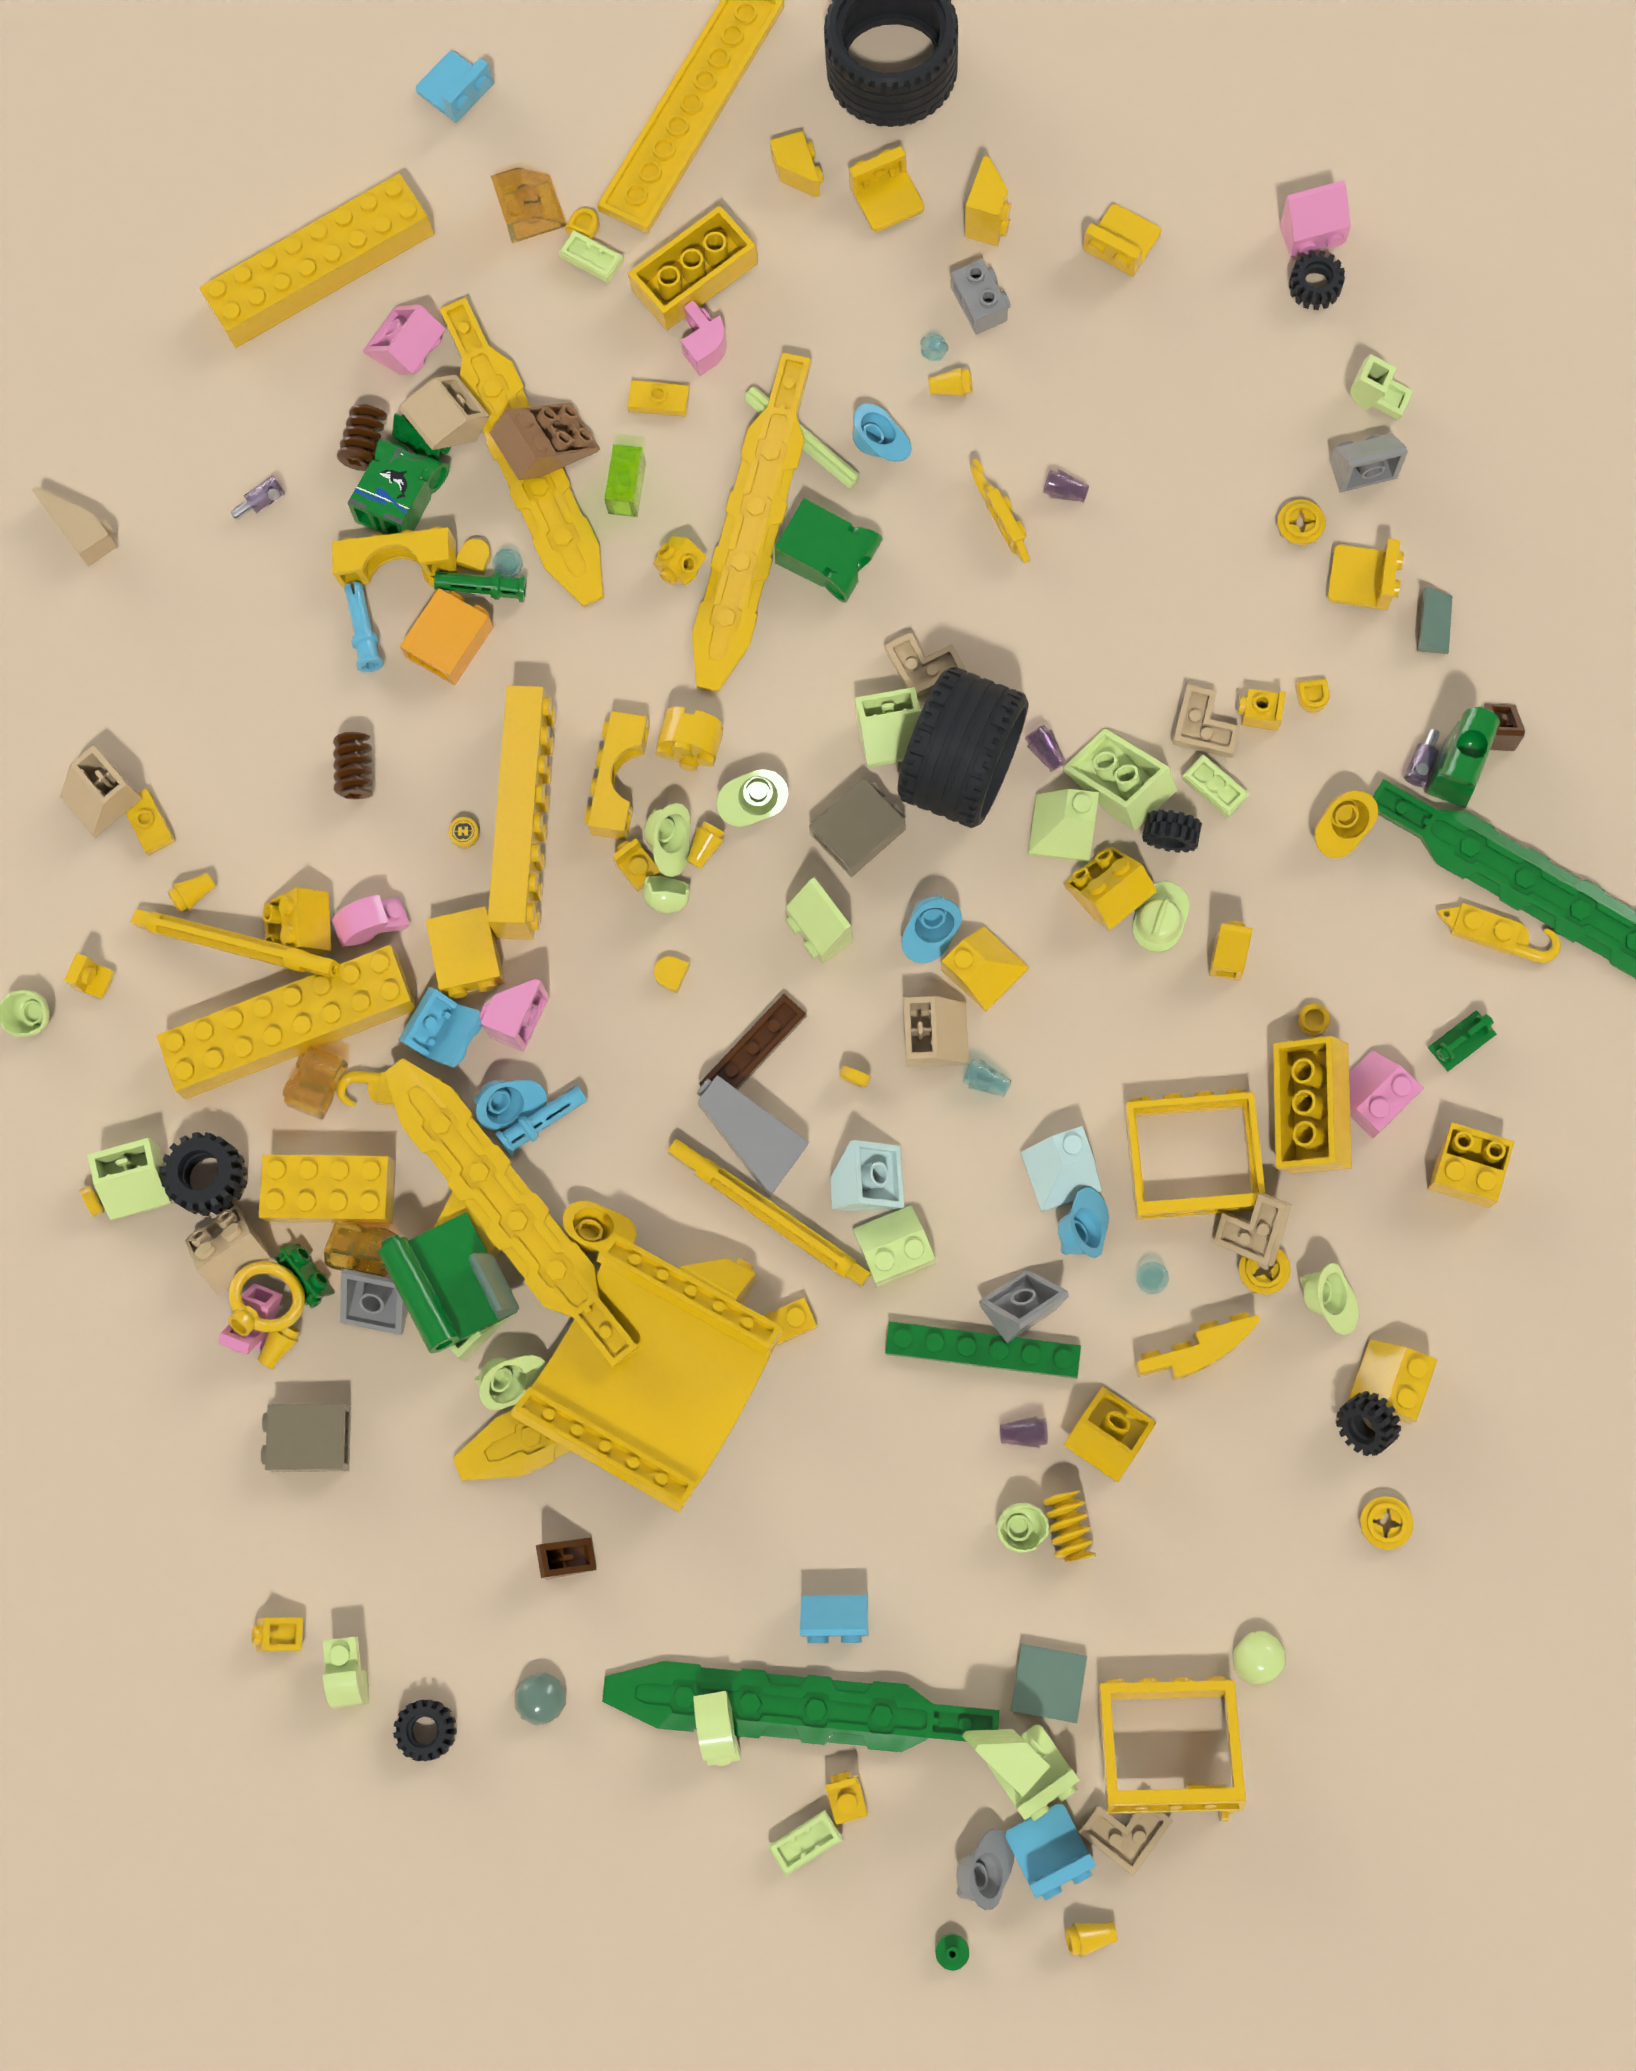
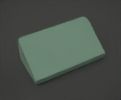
M1424 588L1421 594L1417 651L1449 653L1453 596L1432 588Z
M484 1253L469 1255L470 1266L496 1318L500 1320L518 1311L519 1305L494 1256Z

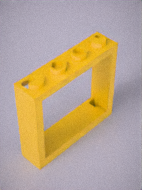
M1235 1088L1226 1091V1094L1214 1095L1213 1091H1200L1194 1093L1195 1097L1182 1098V1094L1172 1093L1163 1095V1099L1150 1100V1096H1141V1098H1133L1131 1102H1126L1124 1111L1136 1220L1254 1210L1258 1194H1266L1254 1092L1245 1093V1090H1237ZM1242 1109L1251 1193L1145 1202L1136 1117Z
M1222 1676L1208 1677L1206 1681H1192L1190 1677H1177L1172 1682H1159L1157 1678H1143L1139 1682L1126 1683L1124 1679H1109L1106 1683H1100L1099 1707L1107 1814L1243 1811L1246 1803L1235 1680H1226ZM1224 1697L1233 1788L1118 1790L1111 1700Z

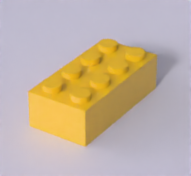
M719 205L629 271L628 277L631 291L664 329L668 331L685 318L683 306L691 301H694L698 307L702 306L758 264L756 245Z
M1333 1036L1273 1043L1276 1169L1290 1174L1352 1169L1348 1043Z
M262 1154L259 1218L267 1222L393 1224L396 1161L389 1156Z

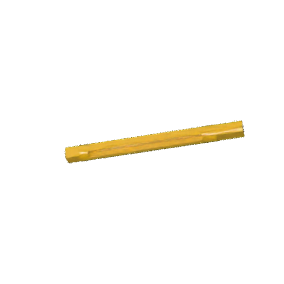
M135 909L130 922L136 927L146 929L151 933L300 972L306 971L335 979L340 971V964L333 959L158 912Z
M678 1139L668 1149L669 1155L694 1171L695 1176L842 1278H848L862 1288L871 1276L869 1271L856 1263L857 1260L708 1157L704 1158Z

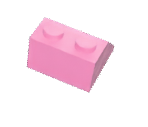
M1344 180L1287 195L1280 230L1290 257L1302 256L1303 254L1309 255L1310 251L1326 247L1336 248L1347 241L1351 224L1347 189Z
M422 305L395 306L363 349V352L398 374H415L424 366V358L429 351L434 350L440 344V336L445 331V328Z
M530 980L493 995L490 1003L486 1002L481 1010L479 1018L482 1021L480 1024L491 1039L524 1052L550 996L540 980Z
M1372 1050L1349 1072L1350 1117L1374 1139L1419 1095L1424 1087L1401 1065Z

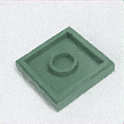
M1021 1644L1011 1711L1077 1723L1087 1656Z

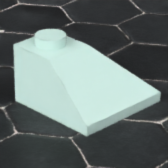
M1083 1126L1053 1135L1021 1152L1041 1212L1074 1202L1078 1191L1083 1188H1092L1098 1191V1193L1102 1192L1094 1157Z
M858 1140L850 1141L830 1178L832 1209L860 1212L904 1208L900 1146Z

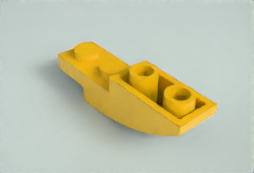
M1243 1312L1230 1316L1231 1322L1218 1325L1217 1320L1199 1325L1200 1331H1196L1193 1334L1195 1346H1191L1190 1341L1171 1346L1173 1352L1160 1355L1159 1350L1141 1354V1360L1135 1363L1138 1377L1169 1369L1172 1380L1176 1381L1206 1369L1234 1350L1260 1322L1259 1315L1250 1317L1248 1312Z

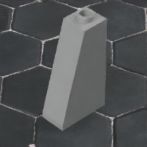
M718 1075L713 1081L707 1079L697 1092L700 1096L698 1106L763 1191L771 1196L804 1152L809 1142Z

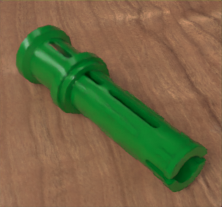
M436 570L434 577V590L440 588L456 592L491 595V598H494V600H499L500 597L513 598L523 603L526 597L527 577L521 575L520 578L504 577L501 573H496L491 577Z

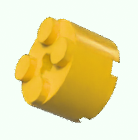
M686 707L667 709L655 754L664 759L680 762L679 766L689 771H696L698 766L713 767L723 736V723L715 716L695 709L693 715L684 713Z

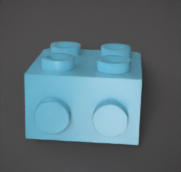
M450 51L416 85V91L418 95L457 123L493 86L494 82L489 64L483 59L479 58L472 65L456 52Z
M429 987L398 1041L426 1059L454 1068L464 1059L466 1049L471 1040L481 1030L482 1025L480 1023L482 1020L479 1018L481 1011L457 1004L435 988Z
M1061 1803L1051 1806L1050 1810L1039 1819L1033 1821L1032 1818H1029L1008 1829L1005 1833L1006 1840L1035 1898L1042 1896L1044 1900L1056 1896L1062 1892L1060 1887L1062 1884L1073 1880L1074 1884H1078L1091 1877L1092 1873L1090 1870L1096 1867L1066 1807Z

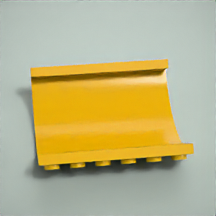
M614 1233L597 1257V1262L601 1264L596 1275L599 1298L639 1349L617 1367L613 1368L574 1319L541 1374L513 1407L511 1416L680 1513L714 1462L744 1410L771 1357L783 1327Z

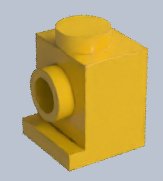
M1249 688L1247 695L1241 696L1239 701L1238 714L1243 715L1242 726L1278 731L1282 721L1286 692L1280 691L1275 693ZM1257 705H1263L1267 707L1262 709L1259 708Z

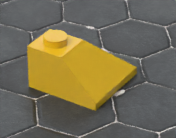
M985 926L964 938L941 961V971L985 1012L1029 969L1020 958Z
M729 1258L683 1265L679 1268L742 1305L757 1280L756 1273L752 1272L754 1266L740 1258H737L735 1262Z

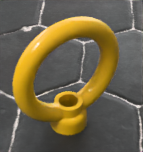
M270 1261L254 1262L243 1267L236 1273L230 1283L229 1303L234 1313L228 1318V1322L232 1329L242 1336H248L253 1329L260 1332H278L290 1327L299 1319L305 1306V1292L299 1278L287 1267ZM259 1274H270L283 1280L292 1293V1305L289 1311L277 1319L259 1318V1315L253 1308L245 1306L243 1303L242 1289L246 1281Z

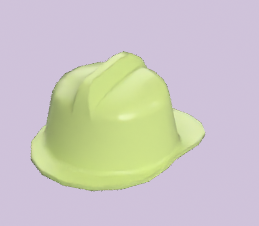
M762 769L747 773L723 785L718 792L716 800L717 812L722 820L737 827L748 826L779 813L787 803L789 795L787 784L783 777L775 771Z
M678 803L669 804L664 809H654L644 827L646 842L653 848L655 864L664 876L674 877L679 875L685 869L688 863L686 859L690 853V815L688 809Z
M1165 881L1154 883L1157 892L1138 907L1133 922V933L1136 941L1141 947L1153 952L1166 951L1177 944L1189 913L1190 902L1187 893L1177 884Z
M1329 1263L1322 1271L1303 1275L1300 1281L1304 1289V1301L1307 1308L1316 1314L1324 1316L1331 1328L1340 1335H1347L1355 1330L1359 1318L1358 1301L1340 1266L1335 1263Z
M523 1355L512 1359L499 1357L490 1360L483 1366L480 1374L475 1377L476 1384L479 1386L481 1403L491 1410L504 1409L515 1405L526 1390L533 1385L547 1363L541 1357L535 1355Z

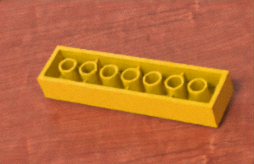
M398 173L205 283L199 289L236 349L434 235L428 215L401 174Z
M506 686L487 921L497 939L534 940L535 930L540 929V912H536L537 901H541L543 895L542 882L538 881L539 871H544L545 854L541 853V842H546L547 824H543L544 813L549 812V795H545L546 784L551 783L552 776L551 766H547L548 755H553L554 740L553 737H550V726L555 727L556 710L552 708L551 698L547 697L544 688L539 686Z
M391 945L340 964V971L335 979L313 974L160 1033L156 1037L174 1090L186 1100L416 1010L417 1006L398 954Z

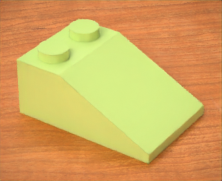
M1106 728L1063 767L1064 772L1084 791L1099 792L1098 804L1112 817L1134 831L1145 822L1148 812L1156 811L1177 791L1172 773L1167 765Z

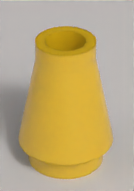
M960 367L934 377H929L930 394L965 397L966 394L972 393L973 385L970 369L963 370Z
M703 821L701 827L696 829L686 861L702 869L724 842L722 838L725 832Z
M205 872L200 876L173 884V888L167 891L179 912H182L185 909L191 910L216 886L208 873Z
M291 1325L282 1331L268 1332L257 1360L262 1365L274 1369L276 1364L299 1341L297 1337L300 1331Z
M1112 1921L1107 1923H1072V1927L1065 1928V1939L1070 1955H1079L1081 1958L1102 1947L1116 1943L1117 1932Z

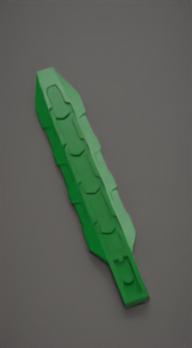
M1382 780L1372 796L1377 802L1378 815L1419 838L1437 865L1461 879L1467 878L1498 896L1499 901L1517 911L1522 910L1552 927L1558 935L1572 943L1578 942L1609 960L1612 966L1636 979L1635 910L1605 894L1604 889L1586 879L1581 880L1551 863L1550 858L1532 848L1527 849L1495 831L1494 826L1466 811L1437 810L1388 781Z
M661 1661L605 1676L602 1702L657 1729L694 1732L697 1728L693 1696L727 1691L732 1707L734 1732L738 1737L759 1739L760 1736L798 1739L802 1743L825 1745L826 1742L867 1746L870 1750L903 1752L930 1738L967 1742L962 1737L966 1731L998 1730L1000 1710L933 1704L909 1685L880 1681H873L872 1684L832 1680L828 1676L807 1675V1677L777 1675L767 1674L765 1670L744 1668L741 1671L705 1668L701 1667L700 1664Z

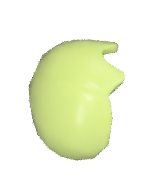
M646 877L643 897L647 905L653 910L669 914L679 912L687 906L690 895L687 883L668 877Z
M20 990L10 992L0 1002V1025L12 1036L36 1035L41 1033L49 1023L50 1009L47 1001L35 991Z
M1012 1504L1003 1511L998 1519V1538L1007 1549L1017 1553L1034 1551L1049 1535L1048 1519L1040 1508L1032 1504Z
M1266 1631L1247 1634L1239 1642L1232 1654L1234 1670L1243 1681L1252 1685L1272 1682L1281 1674L1286 1664L1285 1648L1276 1636Z

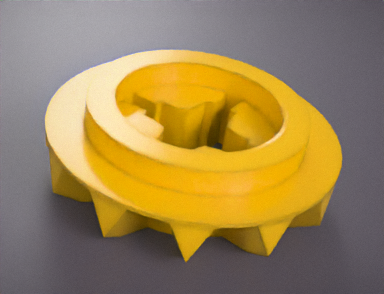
M1308 500L1289 502L1281 509L1277 520V527L1281 537H1285L1290 542V545L1296 543L1301 544L1303 547L1306 544L1315 543L1323 535L1326 526V518L1322 509ZM1299 514H1301L1304 523H1309L1305 526L1304 532H1301L1298 525H1293L1297 522Z
M1281 1249L1278 1250L1275 1260L1276 1264L1269 1271L1270 1279L1265 1275L1254 1277L1253 1275L1259 1268L1258 1262L1245 1256L1241 1257L1238 1272L1242 1284L1250 1289L1252 1293L1266 1296L1279 1292L1287 1284L1291 1268L1287 1256Z
M1388 1496L1378 1497L1370 1501L1364 1507L1359 1519L1361 1533L1371 1545L1382 1550H1392L1403 1546L1411 1537L1414 1527L1413 1517L1409 1508L1402 1501ZM1388 1509L1390 1521L1400 1524V1527L1389 1528L1388 1533L1384 1537L1383 1527L1373 1523V1520L1383 1519Z

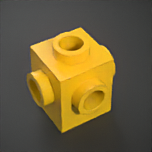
M672 536L659 549L658 556L652 564L660 571L659 576L670 585H687L696 578L698 569L707 556L689 538Z

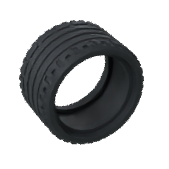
M832 0L833 3L829 5L828 14L825 16L824 43L827 80L830 90L833 91L834 98L839 101V105L845 108L850 115H854L855 118L881 127H900L914 124L935 113V110L940 108L943 102L949 98L958 72V17L954 5L951 4V0ZM883 25L912 27L924 33L936 47L932 55L921 65L910 70L895 73L869 70L856 62L848 53L849 47L858 36L869 29Z
M955 666L943 671L923 706L903 759L897 785L901 801L913 806L917 805L918 808L925 811L930 810L938 816H945L946 819L953 822L958 821L959 824L969 828L980 825L985 820L998 795L1016 751L1029 706L1025 693L1015 689L1010 690L1007 686L995 684L994 681L986 678L982 679L976 674L967 673V671Z

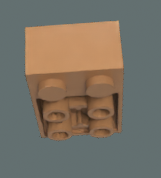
M570 402L506 410L489 432L518 480L542 477L600 450Z

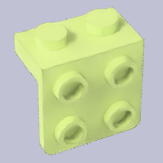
M1034 1725L1026 1733L1047 1752L1043 1759L1051 1767L1023 1797L988 1764V1767L1024 1820L1031 1817L1035 1821L1050 1810L1047 1806L1048 1803L1057 1797L1061 1802L1078 1790L1075 1784L1080 1781L1041 1725Z

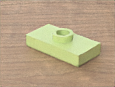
M573 230L559 251L561 259L608 284L624 261L622 255Z
M1204 754L1182 776L1183 781L1227 819L1249 797V793Z
M824 1810L768 1847L782 1872L787 1876L842 1841L843 1838L827 1811Z

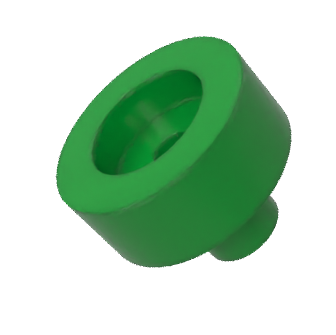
M957 1934L944 1935L937 1942L935 1949L936 1959L944 1969L950 1971L961 1969L969 1958L967 1942ZM955 1951V1955L951 1956L949 1952Z

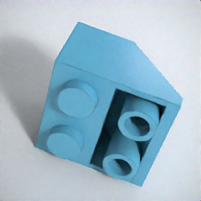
M868 1595L801 1596L800 1636L807 1637V1643H829V1636H841V1643H862V1636H869Z

